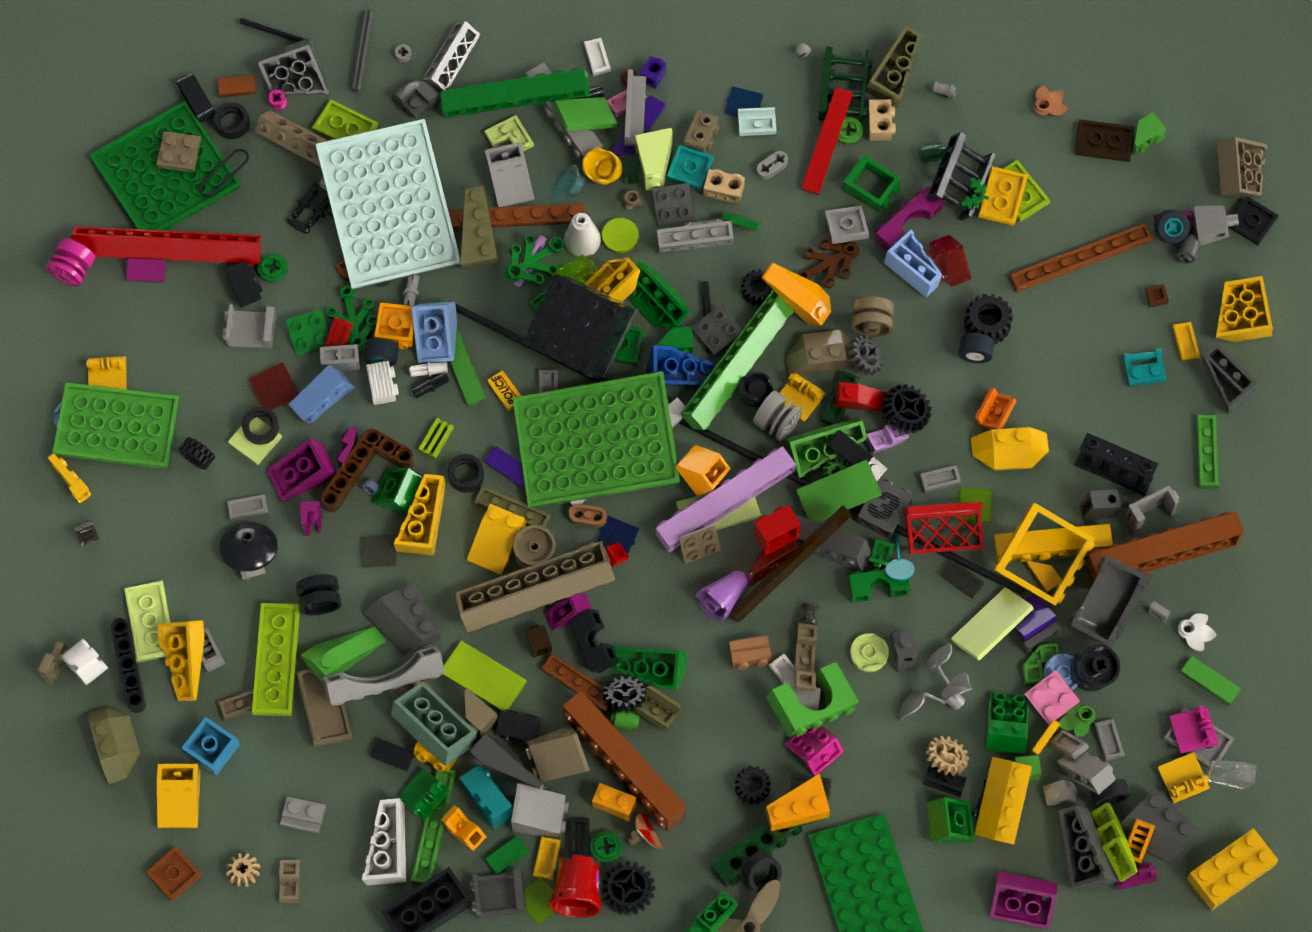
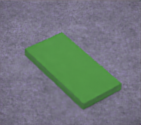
M864 460L796 490L808 519L816 522L828 519L843 505L849 510L882 496L868 460Z

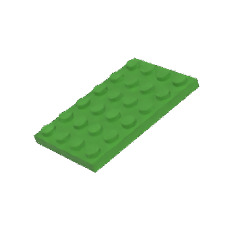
M65 382L53 453L56 456L168 469L180 398L175 395Z

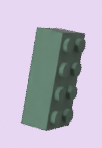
M421 682L394 701L391 716L444 766L474 746L477 732L424 682Z

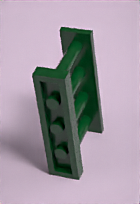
M826 46L818 120H825L830 103H827L828 97L832 98L835 90L832 86H829V81L844 80L862 82V91L846 90L853 93L852 98L861 99L860 107L849 106L846 114L859 115V121L862 124L863 117H867L868 106H864L867 70L872 67V58L869 57V50H866L865 59L836 56V54H832L833 47ZM837 63L864 66L863 75L838 73L831 70V65Z

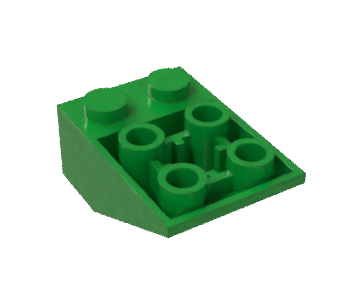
M990 691L985 750L1025 754L1029 714V699L1026 695Z

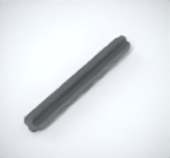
M365 9L363 11L351 83V91L360 92L362 87L373 20L372 10Z

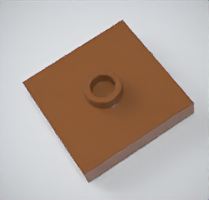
M176 845L145 872L171 902L176 900L202 876V873Z

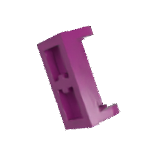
M320 501L300 502L301 525L304 535L310 536V527L313 524L318 526L317 531L320 533L322 530L321 518H323Z

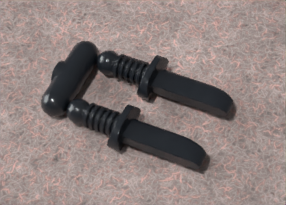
M316 183L312 185L302 200L298 199L299 205L292 212V217L287 218L289 225L304 234L310 232V227H313L320 217L324 218L326 216L324 211L318 207L312 210L314 214L307 222V225L296 219L305 207L307 209L310 208L308 204L311 201L310 193L313 189L319 187ZM328 195L320 204L325 209L330 205Z

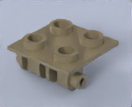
M715 524L679 537L681 546L679 551L683 555L685 564L721 551Z

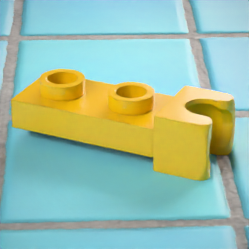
M54 453L48 457L50 464L69 485L72 496L79 504L90 497L91 493L88 491V487L73 470L69 472L66 468L68 465L62 457L58 458Z

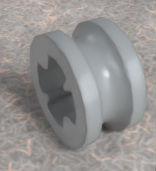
M406 44L397 46L395 49L396 59L400 62L409 61L412 56L410 47ZM402 50H405L406 56L404 57L399 54Z

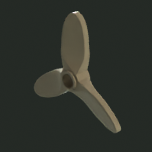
M772 880L760 890L750 907L747 918L744 920L728 918L717 932H746L745 926L748 923L755 924L754 932H761V925L770 916L777 903L781 890L779 881Z

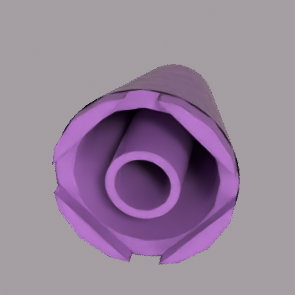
M734 571L701 588L696 593V598L699 597L700 599L699 607L711 619L718 618V622L724 621L749 584L747 575L744 572Z

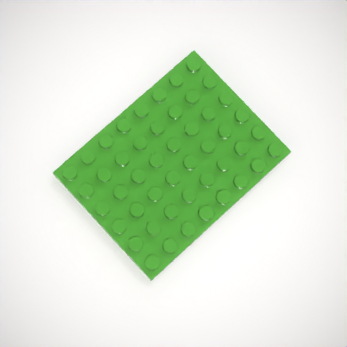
M663 371L513 398L528 508H538L681 483L679 472L675 468L678 463Z

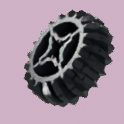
M899 384L895 388H891L884 395V399L881 402V411L884 412L882 418L888 419L886 424L891 423L893 425L892 430L898 428L899 433L904 430L906 435L910 432L914 434L917 431H921L929 423L932 407L928 406L930 400H925L926 394L922 395L920 393L921 389L916 391L914 390V385L909 388L907 384L903 386Z
M629 861L626 862V867H623L620 862L618 863L619 869L612 866L611 870L613 873L607 871V878L602 879V883L605 884L601 886V891L605 892L602 894V898L608 899L606 901L607 906L613 904L611 907L612 911L619 908L618 914L620 915L623 913V910H626L627 916H630V910H633L634 914L637 915V908L644 911V904H651L648 898H654L652 891H655V886L651 885L654 883V878H648L651 875L650 871L643 873L645 866L637 869V862L634 863L633 867H630ZM629 874L627 879L615 881L618 877ZM635 876L642 880L645 890L640 889V886L634 883ZM631 881V889H629L625 896V888L628 887ZM612 887L622 893L621 901L613 895ZM641 896L638 900L628 903L629 898Z

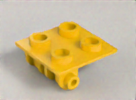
M126 356L89 358L86 361L88 385L127 390Z
M797 373L789 376V381L780 394L786 397L784 407L789 402H793L795 407L799 406L803 409L799 419L805 422L826 395V392Z
M1194 752L1158 766V770L1173 803L1210 789L1208 785L1209 778L1203 774Z

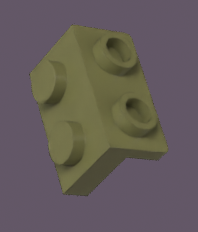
M649 685L646 688L645 703H642L641 708L636 706L635 712L666 732L678 717L682 706L676 700L669 698L660 690Z

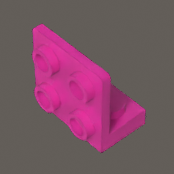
M823 726L815 730L810 728L799 737L794 735L785 743L786 748L805 762L810 774L814 777L844 752L837 737Z

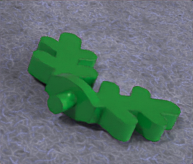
M973 177L970 179V189H975L972 199L966 196L965 201L961 202V207H967L968 210H971L972 205H975L977 209L984 199H989V196L985 195L986 184L984 183L981 186V179L976 180Z

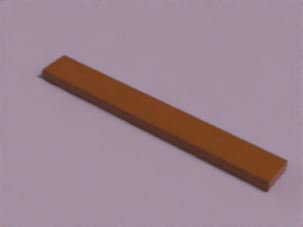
M1146 223L1009 274V278L1016 292H1020L1152 242L1153 237Z

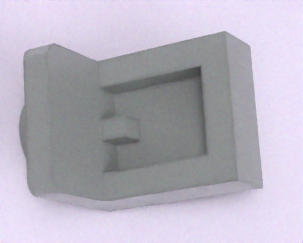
M1061 780L1043 786L1047 806L1051 807L1066 801H1076L1075 795L1077 791L1074 784L1070 781Z

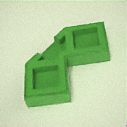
M1058 643L1038 645L1022 665L1025 686L1037 685L1044 679L1042 665H1045L1052 656L1060 654Z

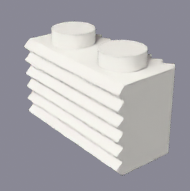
M389 361L367 364L373 404L378 405L396 401L395 395H399L397 383L393 384L392 378L396 377L394 366L390 367Z

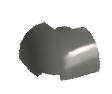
M411 80L391 95V99L403 110L406 109L416 119L427 109L430 111L441 102V95L429 83L423 80Z

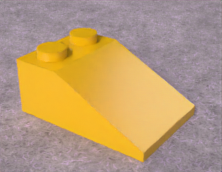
M490 504L477 531L467 557V562L502 576L514 552V538L520 530L526 527L525 518Z

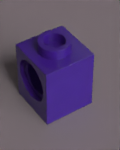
M649 57L640 73V76H646V85L655 89L658 88L666 74V63L660 58Z

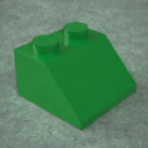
M410 468L385 469L378 491L373 496L371 503L397 513H408L423 477Z
M943 797L926 803L931 842L952 844L975 841L970 802Z

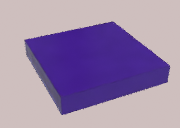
M1035 594L1025 599V601L1032 605L1033 610L1013 628L1025 641L1057 620L1056 615Z

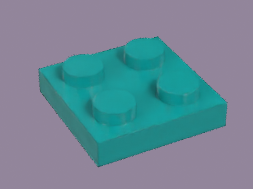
M679 145L668 171L667 180L679 184L689 183V187L702 190L708 171L714 161V156Z

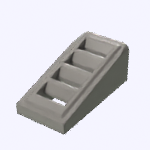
M206 628L204 629V638L208 637L209 639L204 641V647L209 644L212 645L203 649L202 662L207 672L223 666L225 662L209 629Z

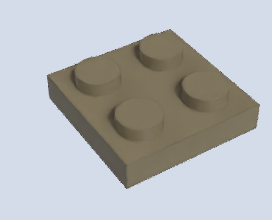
M164 132L157 167L194 172L201 137Z

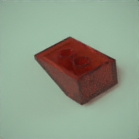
M797 540L767 555L761 550L748 571V586L755 585L773 572L799 547Z

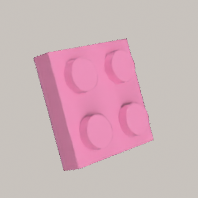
M1057 670L1025 693L1026 697L1048 725L1080 702Z

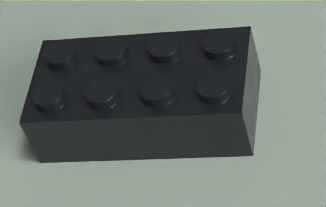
M448 867L383 909L381 913L393 932H432L472 906V901L450 867Z

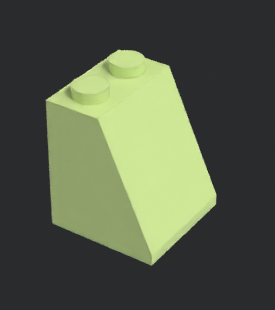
M672 128L635 135V151L645 191L664 187L672 151Z

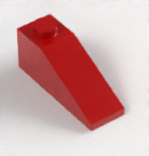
M840 382L835 389V407L882 412L881 402L887 392L860 384Z

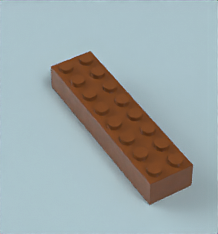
M1227 511L1221 513L1219 517H1206L1201 522H1189L1177 529L1175 527L1168 528L1164 533H1151L1146 538L1140 540L1134 538L1126 544H1113L1109 549L1093 550L1088 556L1085 569L1091 586L1099 574L1100 569L1097 566L1100 560L1108 555L1146 573L1238 546L1243 537L1244 530L1237 512L1230 513Z
M582 691L578 692L563 705V721L567 726L571 725L578 732V738L583 743L586 741L590 745L589 749L596 757L600 756L604 767L608 771L612 770L617 775L615 777L622 786L626 785L630 789L628 791L629 794L637 797L642 802V808L647 814H653L656 818L655 822L661 829L665 828L669 832L686 817V805Z

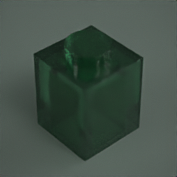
M638 153L621 156L624 183L637 184L643 181V172Z

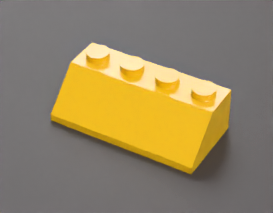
M992 757L974 835L1014 845L1032 766Z

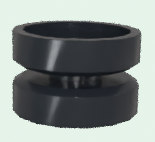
M322 574L309 576L296 583L297 596L300 597L298 600L300 613L313 616L328 614L340 609L342 603L341 596L338 593V578L334 575Z
M1094 644L1078 652L1073 657L1070 665L1073 681L1086 691H1098L1112 684L1118 678L1121 670L1117 654L1104 644Z

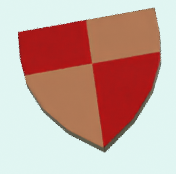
M638 814L635 819L636 830L632 831V837L628 839L629 844L633 846L644 839L654 848L663 850L664 848L647 814Z

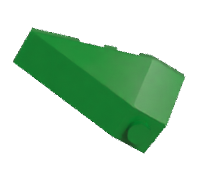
M612 646L619 663L610 667L611 669L658 689L678 690L686 673L687 652Z

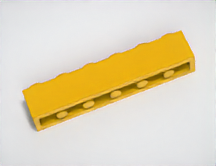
M1110 524L1077 527L1095 538L1093 541L1095 545L1092 551L1096 549H1109L1113 545ZM1066 528L1027 531L1008 564L1018 560L1020 562H1028L1032 559L1045 561L1051 559V557L1066 559L1077 555L1085 540ZM1014 532L994 534L993 547L996 562Z

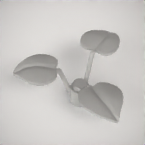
M950 643L937 649L927 661V667L929 669L936 667L947 684L942 692L943 699L927 692L923 693L920 689L912 692L901 705L899 712L901 721L920 709L925 701V697L941 702L943 705L947 703L953 710H958L963 706L965 699L960 694L972 690L968 674L965 672L959 673L949 682L941 669V664L947 662L951 656L952 645Z

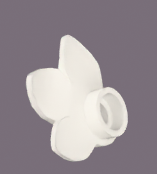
M1194 614L1190 619L1182 620L1177 628L1179 635L1186 639L1187 645L1196 651H1204V642L1211 641L1217 636L1215 631L1206 625L1208 615ZM1184 628H1190V632H1185Z

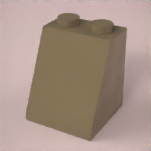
M571 725L526 742L528 746L525 749L526 755L534 763V766L531 767L532 772L541 782L589 771L578 735Z

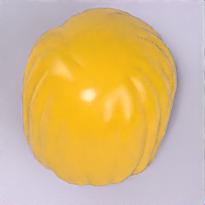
M596 147L583 158L582 170L593 182L599 185H608L618 180L621 176L622 163L619 157L611 151Z

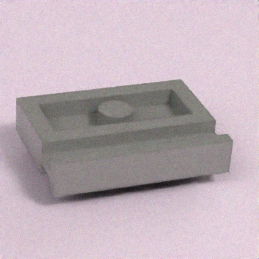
M287 797L280 826L319 834L326 805Z

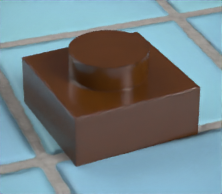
M1164 284L1145 288L1149 307L1168 304L1169 300Z

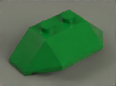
M638 261L636 266L639 268L640 273L636 288L630 294L631 302L655 327H678L690 314L686 300L660 273L642 261Z

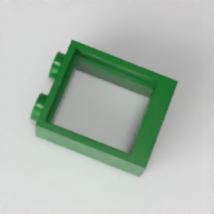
M863 155L843 181L842 190L880 213L883 208L886 209L892 195H897L900 191L901 177L866 155ZM867 169L891 183L879 199L856 185Z

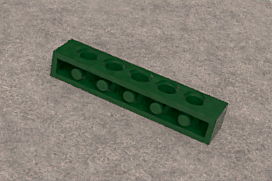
M767 820L711 864V870L726 888L730 884L734 886L741 880L740 876H742L743 865L750 857L746 854L747 850L753 849L756 853L763 852L771 856L772 851L776 848H782L788 842L787 839L792 835L795 837L801 833L802 827L807 823L788 827L785 832H779L778 830L771 831ZM764 837H769L772 840V842L770 844H764L762 843L761 839ZM736 861L741 864V867L733 869L730 864Z

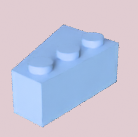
M911 229L887 251L884 264L923 296L927 297L938 287L942 274L931 257H928L924 252V247L921 243H918Z

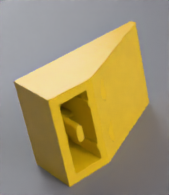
M158 764V828H198L201 775L198 764Z

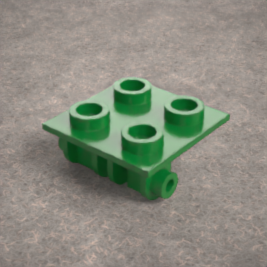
M322 309L285 320L297 356L318 350L320 347H325L329 331Z
M422 768L397 798H400L409 809L425 821L450 790L427 770Z

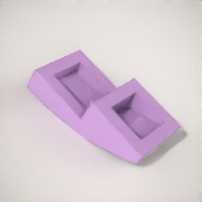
M889 424L882 430L866 434L867 439L865 441L872 454L907 440L909 438L908 434L906 435L904 430L899 433L898 428L892 430L893 425Z

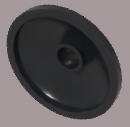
M244 522L232 526L223 534L219 550L223 561L231 568L239 571H255L271 563L277 554L278 543L275 534L267 526L256 522Z

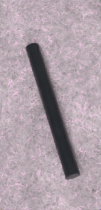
M245 17L240 19V24L296 42L308 39L307 37Z
M707 281L701 282L704 317L711 312L709 284ZM706 345V352L712 353Z

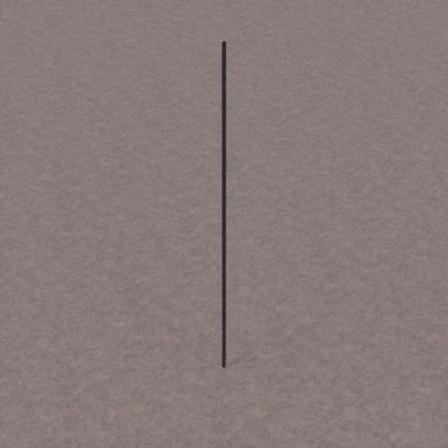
M455 303L457 313L597 383L610 381L606 378L589 377L583 374L584 372L567 366V363H561L549 357L550 355L533 349V346L523 344L524 337ZM684 418L679 422V424L754 462L760 458L764 459V457L708 429H693ZM794 472L786 477L802 486L813 483L803 477L798 478V475ZM856 506L850 510L859 514L863 507ZM897 525L895 532L907 538V530ZM918 537L914 540V542L922 546L925 544ZM930 542V544H932L935 548L940 547L939 545ZM951 551L936 552L1022 596L1026 591L1025 588Z

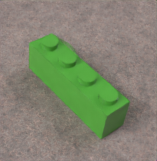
M857 417L786 438L789 455L796 463L795 470L798 478L803 477L811 470H815L828 460L837 457L838 454L827 444L839 430L857 444L866 440L867 435L863 420Z

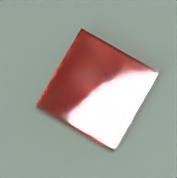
M283 362L249 378V382L262 406L270 410L293 400L299 395Z

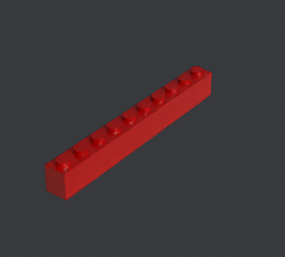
M74 226L71 234V240L84 245L99 258L108 256L118 259L129 257L137 259H171L172 261L190 260L191 262L209 261L210 263L227 262L229 264L246 261L248 265L260 263L262 256L261 235Z

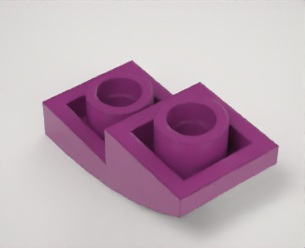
M353 425L342 435L341 439L344 448L337 455L339 467L342 466L357 443V431Z

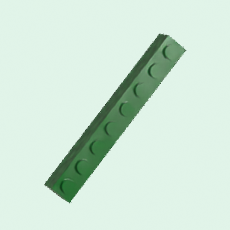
M573 68L571 71L565 72L559 70L552 74L540 73L533 77L521 76L514 80L502 79L500 82L495 83L484 82L482 85L476 86L465 85L464 88H447L441 91L442 112L446 118L553 102L555 100L590 96L588 74L585 68Z

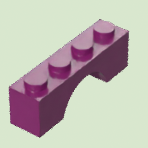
M929 186L924 190H919L915 198L911 202L907 201L898 214L895 212L889 218L888 223L882 224L877 228L875 241L886 251L892 248L905 235L903 226L908 220L917 217L931 220L943 209V198L935 202L926 199L930 191Z

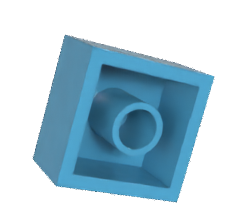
M205 717L183 745L182 750L188 758L217 776L240 744L235 736Z

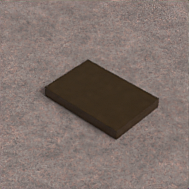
M1079 119L1075 155L1130 162L1134 126Z

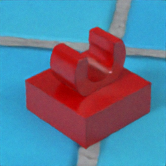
M620 543L605 547L612 567L625 563L630 558Z

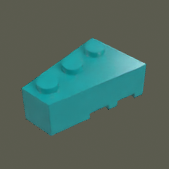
M477 765L459 778L460 783L495 830L512 818L514 807L504 797L498 784H494L490 779L492 777L486 768L482 769L480 765Z

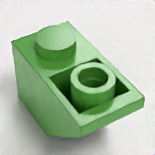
M1154 112L1138 121L1132 151L1134 155L1139 152H1145L1151 144L1159 143L1165 137L1166 127Z

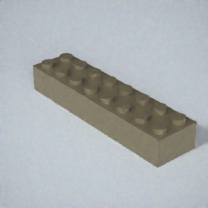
M603 541L456 592L455 594L460 616L467 632L498 623L509 617H515L523 612L532 611L537 607L552 604L557 600L571 597L574 594L588 591L599 585L608 584L615 580Z

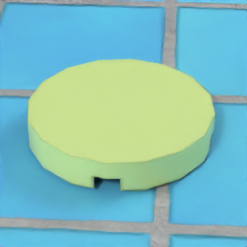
M865 633L858 636L850 648V658L853 665L865 672L880 670L886 664L889 657V647L886 641L873 633Z

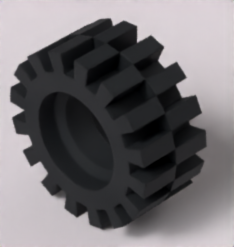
M758 269V272L752 270L751 274L750 272L746 273V277L744 276L741 282L743 299L746 298L747 303L751 301L753 306L755 303L761 306V303L765 301L773 290L761 278L764 274L761 273L762 269ZM755 282L763 283L765 290L762 293H755L751 290V285Z
M187 437L178 449L186 460H189L191 464L193 463L196 467L206 470L215 459V454L206 445L192 437Z
M749 766L748 769L745 767L742 771L738 772L735 778V792L738 794L739 799L742 798L744 803L750 802L749 804H753V802H756L758 804L761 800L764 801L766 796L768 797L771 781L768 773L766 774L763 768L760 770L758 766L756 768ZM750 778H755L760 782V788L755 792H750L745 787V782Z

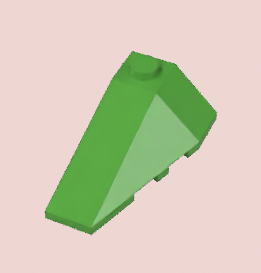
M374 626L316 644L300 655V657L323 683L322 677L345 672L386 643L387 640Z

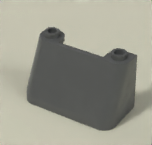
M1108 555L1100 560L1097 566L1100 571L1080 609H1075L1070 619L1073 620L1071 626L1113 648L1152 576Z

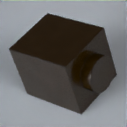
M533 625L529 630H526L527 640L534 658L552 652V645L545 625Z

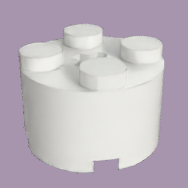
M84 639L80 640L62 655L69 668L75 672L77 677L86 686L108 669L105 663L99 660L97 652L92 647L90 648Z

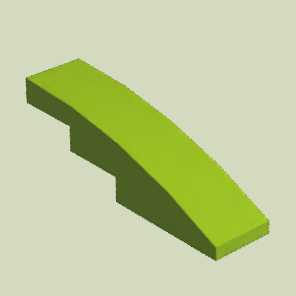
M1105 803L1092 811L1091 814L1098 826V834L1104 843L1102 848L1119 881L1122 882L1137 873L1138 870L1119 820L1111 804Z

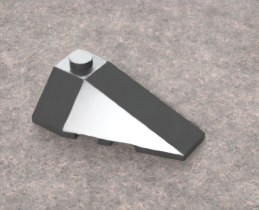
M486 733L470 750L474 755L472 759L480 766L484 764L537 788L546 790L547 787L533 773L524 769L525 766L513 757L514 755L497 739Z

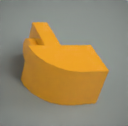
M455 805L441 819L447 831L472 851L487 837L478 825L468 820Z

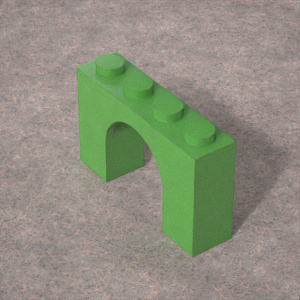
M837 662L820 668L816 673V681L826 699V706L823 710L814 711L804 707L797 699L789 683L772 689L766 696L788 737L794 735L799 737L810 728L815 730L826 721L831 723L837 720L839 715L844 714L847 716L855 711L854 708L859 701Z

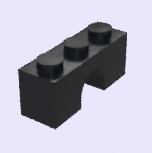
M588 608L570 619L571 629L579 642L578 647L584 654L586 667L591 672L601 673L619 663L612 645L602 643L597 646L595 643L596 634L605 628L598 610Z

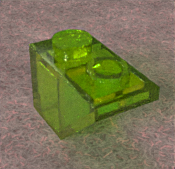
M582 254L552 273V275L554 276L556 273L570 276L585 283L598 270L593 260Z

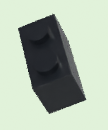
M243 261L225 269L227 279L241 308L261 300L260 292H263L259 281H254L253 277L256 275L252 266L248 267L246 261Z
M503 708L500 711L496 734H500V738L512 740V737L517 738L520 743L527 744V741L537 738L542 717Z

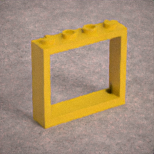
M1031 503L993 570L1056 606L1057 603L1060 604L1064 599L1065 593L1063 592L1066 587H1070L1075 580L1073 576L1075 571L1082 568L1085 562L1083 559L1085 554L1092 551L1095 545L1093 543L1095 538L1040 505ZM1037 513L1044 515L1085 540L1053 596L1046 594L1005 569Z

